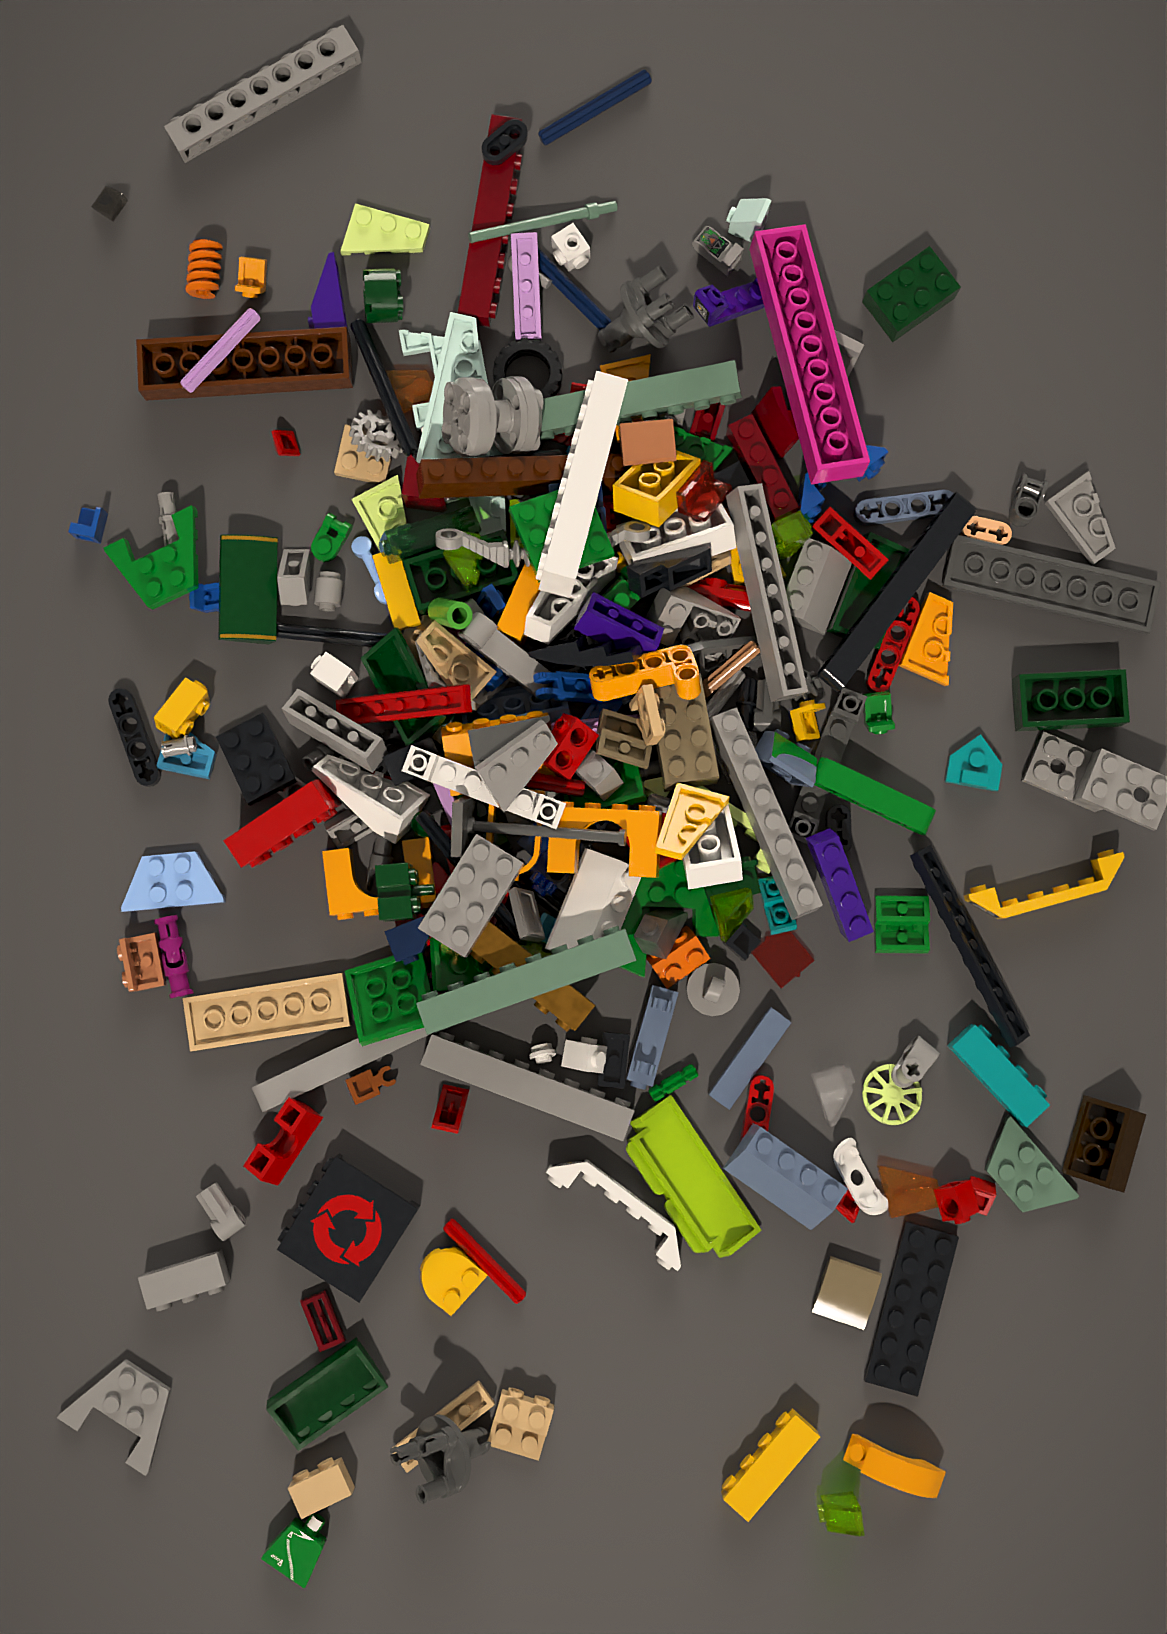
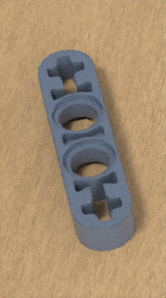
M937 490L865 499L857 504L854 510V518L858 524L868 526L935 517L943 505H934L932 507L933 511H930L931 503L939 502L941 497H944L945 501H947L953 495V492ZM913 500H921L925 505V510L920 513L913 511L911 502ZM895 503L899 508V513L895 516L888 515L885 511L886 504ZM877 504H880L879 512L871 513L869 519L865 518L864 514H860L864 507H867L868 511H874L878 508Z

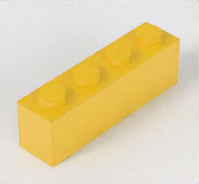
M793 1408L789 1413L784 1412L775 1423L777 1427L771 1434L766 1433L758 1442L759 1448L753 1455L748 1454L740 1464L741 1469L735 1476L730 1475L722 1485L723 1490L721 1493L723 1500L748 1522L820 1438L818 1431Z

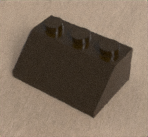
M1083 1095L1061 1173L1125 1193L1147 1114Z

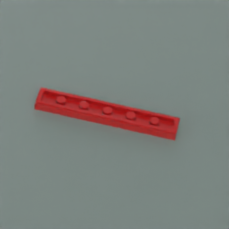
M463 684L336 700V711L359 725L472 712L470 685Z

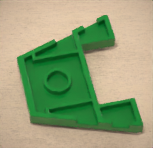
M192 505L171 515L179 540L135 560L130 543L125 538L104 547L105 553L146 606L152 610L199 588L198 555L196 554L198 530L195 529V518H198V511Z
M679 859L661 868L657 878L641 877L621 930L626 928L628 935H634L642 921V908L692 909L693 933L697 937L719 936L704 887L688 889L683 860Z

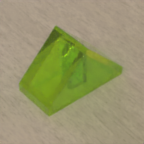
M749 888L710 896L712 913L721 941L726 942L754 909L752 892Z

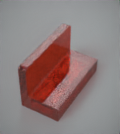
M703 460L676 492L678 513L705 522L723 502L726 495L731 492L732 487L730 484L714 479L713 463Z

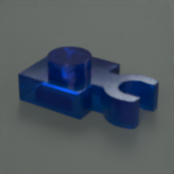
M537 870L529 878L534 883L531 888L543 897L546 893L552 896L558 889L552 881Z

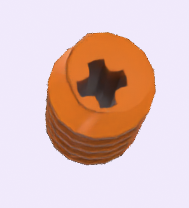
M198 239L189 245L190 254L187 266L189 274L186 276L188 284L185 290L190 296L201 299H214L216 297L211 291L219 290V285L212 281H218L220 275L213 271L220 270L221 265L214 261L221 260L222 256L215 251L222 250V244L208 239Z

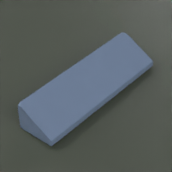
M769 1007L710 1089L708 1095L730 1110L792 1022L772 1007Z

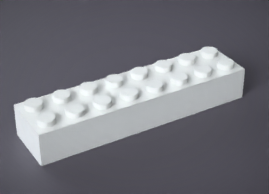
M596 371L594 381L588 379L538 566L536 579L541 580L538 590L571 598L628 379Z

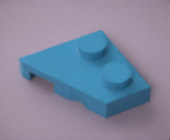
M165 734L163 741L174 740ZM194 736L197 744L196 752H193L190 756L186 753L164 758L162 751H160L156 766L158 769L210 779L216 753Z

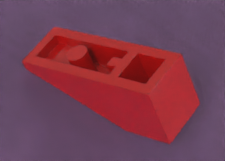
M831 507L812 526L870 580L889 561L888 558Z

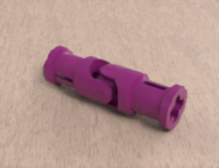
M178 915L154 920V924L158 925L161 940L158 942L159 948L166 952L162 954V963L165 976L169 978L170 999L194 994L193 989H190L187 977L189 972L187 957L183 948H181L183 938L179 936L176 922L179 919ZM167 925H169L170 937L168 936ZM179 961H184L183 965H181L180 967H167V964L169 963L176 964Z

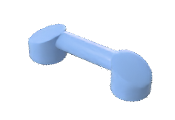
M366 536L357 537L352 542V551L358 558L363 559L375 583V597L380 603L386 604L372 558L373 544Z

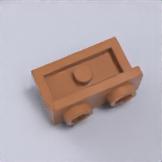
M157 933L119 939L120 945L117 946V954L119 960L123 961L125 970L122 972V981L124 987H128L129 992L167 985Z

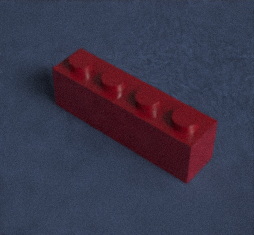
M753 414L729 424L726 435L752 485L762 483L772 525L794 516L799 506Z

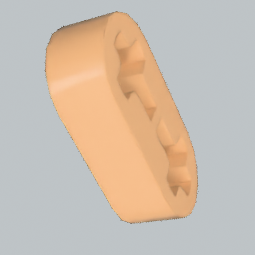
M972 516L960 532L961 536L1004 546L1012 537L1011 528L1006 523L978 516ZM974 523L976 524V529L984 532L977 531L974 535H971V530L967 529V527ZM1000 529L1001 534L1005 537L998 541L996 540V535L989 534L988 532L995 533Z

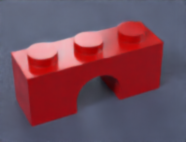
M288 1097L274 1118V1121L281 1126L278 1135L268 1144L258 1143L243 1167L260 1181L278 1186L323 1117L306 1103Z

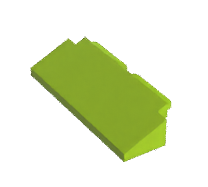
M672 1095L665 1097L630 1122L636 1134L627 1140L626 1152L656 1195H664L667 1200L664 1204L666 1212L693 1252L705 1253L713 1248L719 1258L730 1256L762 1231Z

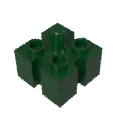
M408 862L375 865L379 921L392 922L417 919V913H421V899L418 896L434 895V884L419 885L418 870H415L413 865Z

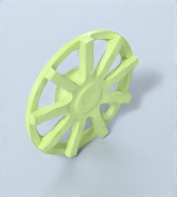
M894 1064L882 1065L874 1069L865 1079L862 1088V1098L867 1111L873 1118L888 1125H900L911 1120L919 1111L922 1101V1087H920L918 1081L913 1083L915 1086L913 1089L903 1090L895 1085L891 1078ZM883 1070H889L888 1084L883 1080V1078L878 1074V1072ZM872 1077H875L882 1085V1089L868 1087ZM867 1092L880 1094L881 1099L869 1105ZM916 1093V1103L913 1104L904 1098V1095ZM884 1103L886 1108L883 1117H880L872 1109ZM900 1103L913 1109L906 1117H904ZM892 1106L895 1107L899 1120H887Z

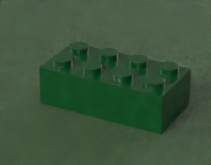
M504 529L477 537L488 543L508 542ZM463 546L455 550L438 549L403 560L420 616L428 615V606L436 598L441 597L465 602L469 598L477 600L482 589L492 584L496 590L500 592L514 588L519 577L513 559H510L508 568H504Z
M1126 669L1019 674L1012 679L1015 731L1119 727L1130 722Z

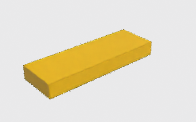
M398 548L372 555L393 627L399 628L401 631L421 625Z

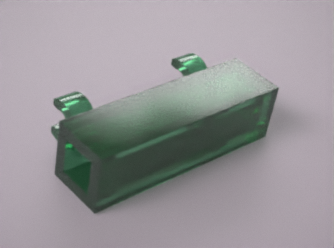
M467 506L453 512L386 530L380 538L379 549L382 556H386L388 563L391 564L440 549L436 546L435 534L438 530L452 528L477 537L481 532V527L473 506Z

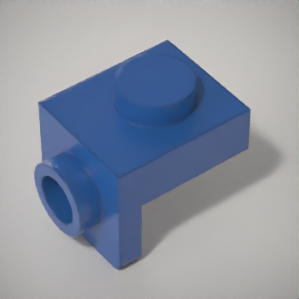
M219 582L205 585L198 583L199 588L189 594L190 608L205 613L219 611Z

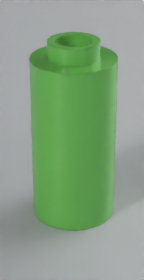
M440 597L432 600L429 604L428 616L432 622L435 620L440 625L464 629L471 623L472 610L464 602Z

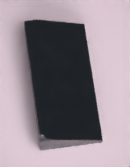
M431 736L411 744L440 756ZM411 745L382 757L394 786L416 778V776L402 771Z

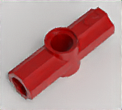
M718 578L700 579L687 586L722 607L751 612L745 586L727 584V581Z

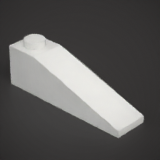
M326 755L312 768V772L368 827L394 844L410 830L413 816L417 812L422 811L430 797L428 793L409 782L394 786L392 780L383 778L384 773L375 771L374 774L360 770L359 765L331 755Z

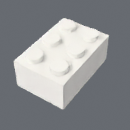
M728 804L682 859L688 889L743 880L741 857Z

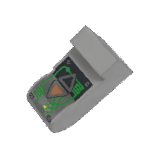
M705 226L692 242L694 249L726 276H729L742 260L744 248L737 243H731L709 226Z

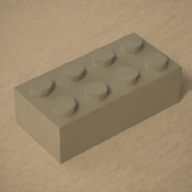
M699 673L701 693L694 699L686 700L679 697L674 684L654 689V693L658 694L660 701L659 716L665 723V734L656 744L664 792L674 791L677 783L699 787L717 784L719 779L701 673Z

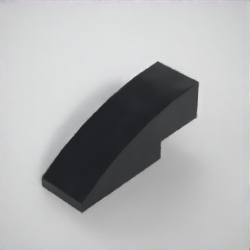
M706 546L673 551L627 566L629 590L643 598L662 588L672 591L712 572L711 548Z

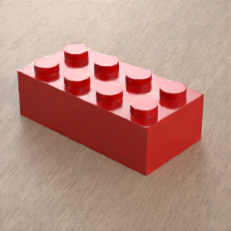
M321 779L314 780L223 841L241 868L247 865L253 868L272 858L273 856L270 852L282 851L293 844V837L298 838L316 828L315 822L319 824L332 818L338 813L336 808L342 804L335 793Z

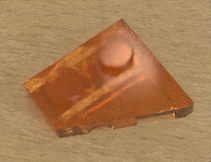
M385 370L403 413L413 409L412 405L430 401L433 382L427 370Z
M883 1165L877 1166L884 1197L888 1200L890 1218L938 1207L934 1194V1189L939 1187L936 1178L893 1169Z

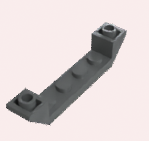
M844 687L840 690L813 755L817 758V763L820 757H824L840 764L853 727L859 720L867 696ZM815 785L813 788L801 787L788 823L794 840L808 845L805 838L815 834L820 822L818 819L829 792Z

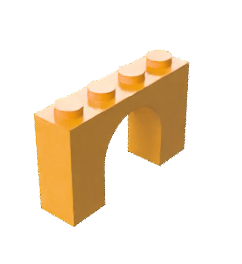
M532 711L527 713V715L517 717L509 714L495 720L479 718L474 720L473 723L466 724L461 722L448 723L445 727H441L445 758L474 769L468 735L469 730L548 716V712ZM543 764L536 771L539 774L557 776ZM450 789L451 796L464 795Z
M564 802L566 806L558 827L587 829L599 821H612L622 829L627 830L630 843L629 876L659 877L660 854L655 853V847L661 832L662 812L655 811V806L639 805V810H628V805L612 804V809H601V803H585V808H574V802ZM549 837L547 872L578 873L580 840Z
M426 837L402 841L404 861L413 865L415 870H418L419 885L434 884L435 887L431 839ZM343 848L322 851L330 915L337 916L338 920L354 918L353 913L364 912V917L379 915L377 898L364 893L356 881L352 849ZM436 891L434 895L418 896L421 899V909H428L432 906L437 898Z

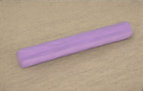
M249 308L180 381L184 389L190 393L193 392L260 321V316L255 310Z

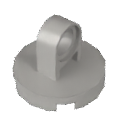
M709 963L703 964L692 972L688 978L686 992L688 1000L694 1009L701 1014L718 1016L725 1014L734 1007L738 1001L740 987L739 981L732 970L722 964Z

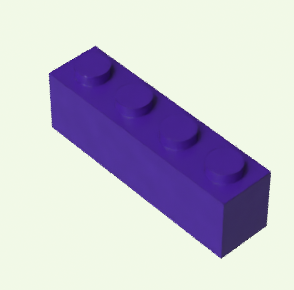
M829 828L805 838L840 933L848 942H851L874 932L839 835Z

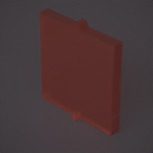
M790 931L774 934L770 937L766 936L765 941L751 952L780 989L794 977H800V972L815 961Z

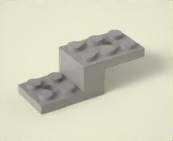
M1046 732L1040 734L1021 780L1093 812L1104 809L1153 831L1157 830L1167 805V776L1104 749L1091 752ZM1056 759L1062 762L1063 771L1060 774H1056L1051 770L1050 764L1052 760ZM1136 788H1142L1146 792L1144 802L1135 800L1133 794Z

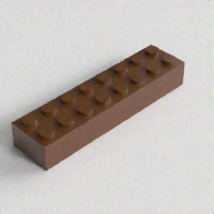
M347 327L248 333L191 393L183 388L180 381L224 334L136 339L138 391L146 401L353 388L351 337Z

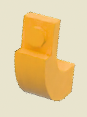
M852 1434L843 1458L847 1463L860 1469L861 1473L881 1483L926 1498H937L946 1471L923 1459H912L893 1453L858 1434Z

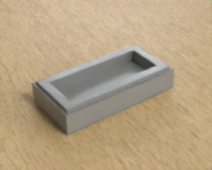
M513 887L508 893L519 938L539 943L545 939L534 892Z

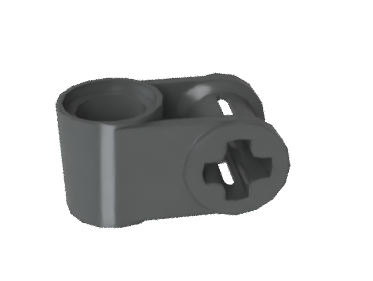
M1022 473L1015 489V496L1008 516L1013 525L1024 527L1037 515L1048 487V481L1044 480L1041 482L1027 477L1026 473ZM1018 508L1026 509L1028 516L1021 515Z

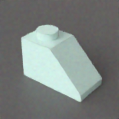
M767 198L740 199L737 208L732 206L726 220V222L730 223L728 233L752 242L754 232L764 229L772 200Z

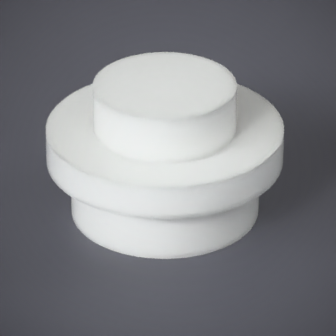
M551 1043L535 1045L531 1047L529 1057L530 1060H536V1064H545L552 1061V1057L556 1055V1050L552 1048Z

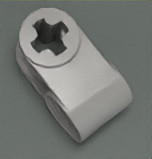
M919 1035L916 1036L906 1047L902 1057L892 1069V1081L900 1088L911 1086L914 1082L923 1078L940 1053Z

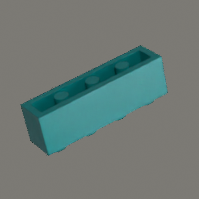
M969 1024L947 1047L1021 1126L1028 1127L1050 1106L1045 1100L1047 1094L1038 1085L1033 1087L1028 1082L1027 1078L1029 1075L1019 1065L1014 1066L1008 1060L1010 1057L1009 1053L1001 1045L996 1047L989 1040L992 1036L982 1025L977 1027L974 1024Z

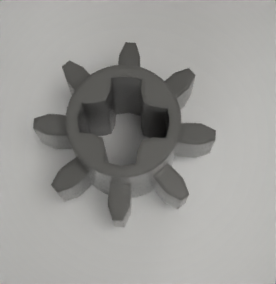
M803 669L808 692L794 698L795 701L799 699L803 702L814 700L818 696V688H821L822 684L814 670L809 673Z

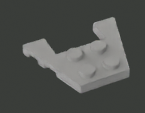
M126 1359L61 1412L57 1418L78 1431L93 1408L98 1409L140 1437L139 1442L125 1463L146 1476L151 1470V1462L157 1447L158 1435L163 1423L171 1388Z

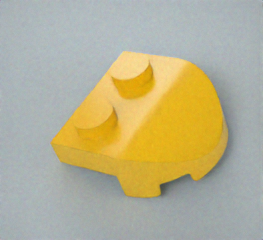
M454 1246L442 1250L440 1248L433 1250L424 1258L420 1267L421 1284L425 1293L431 1301L450 1316L456 1312L488 1276L473 1260L466 1256L462 1249Z

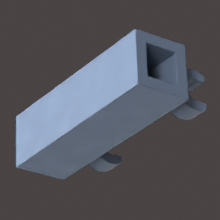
M654 985L651 986L626 1076L627 1080H631L630 1086L646 1090L647 1085L653 1087L679 992Z

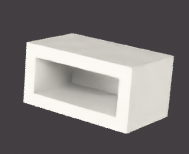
M327 652L323 656L319 655L311 665L313 670L310 674L320 684L342 699H345L359 679L351 668Z

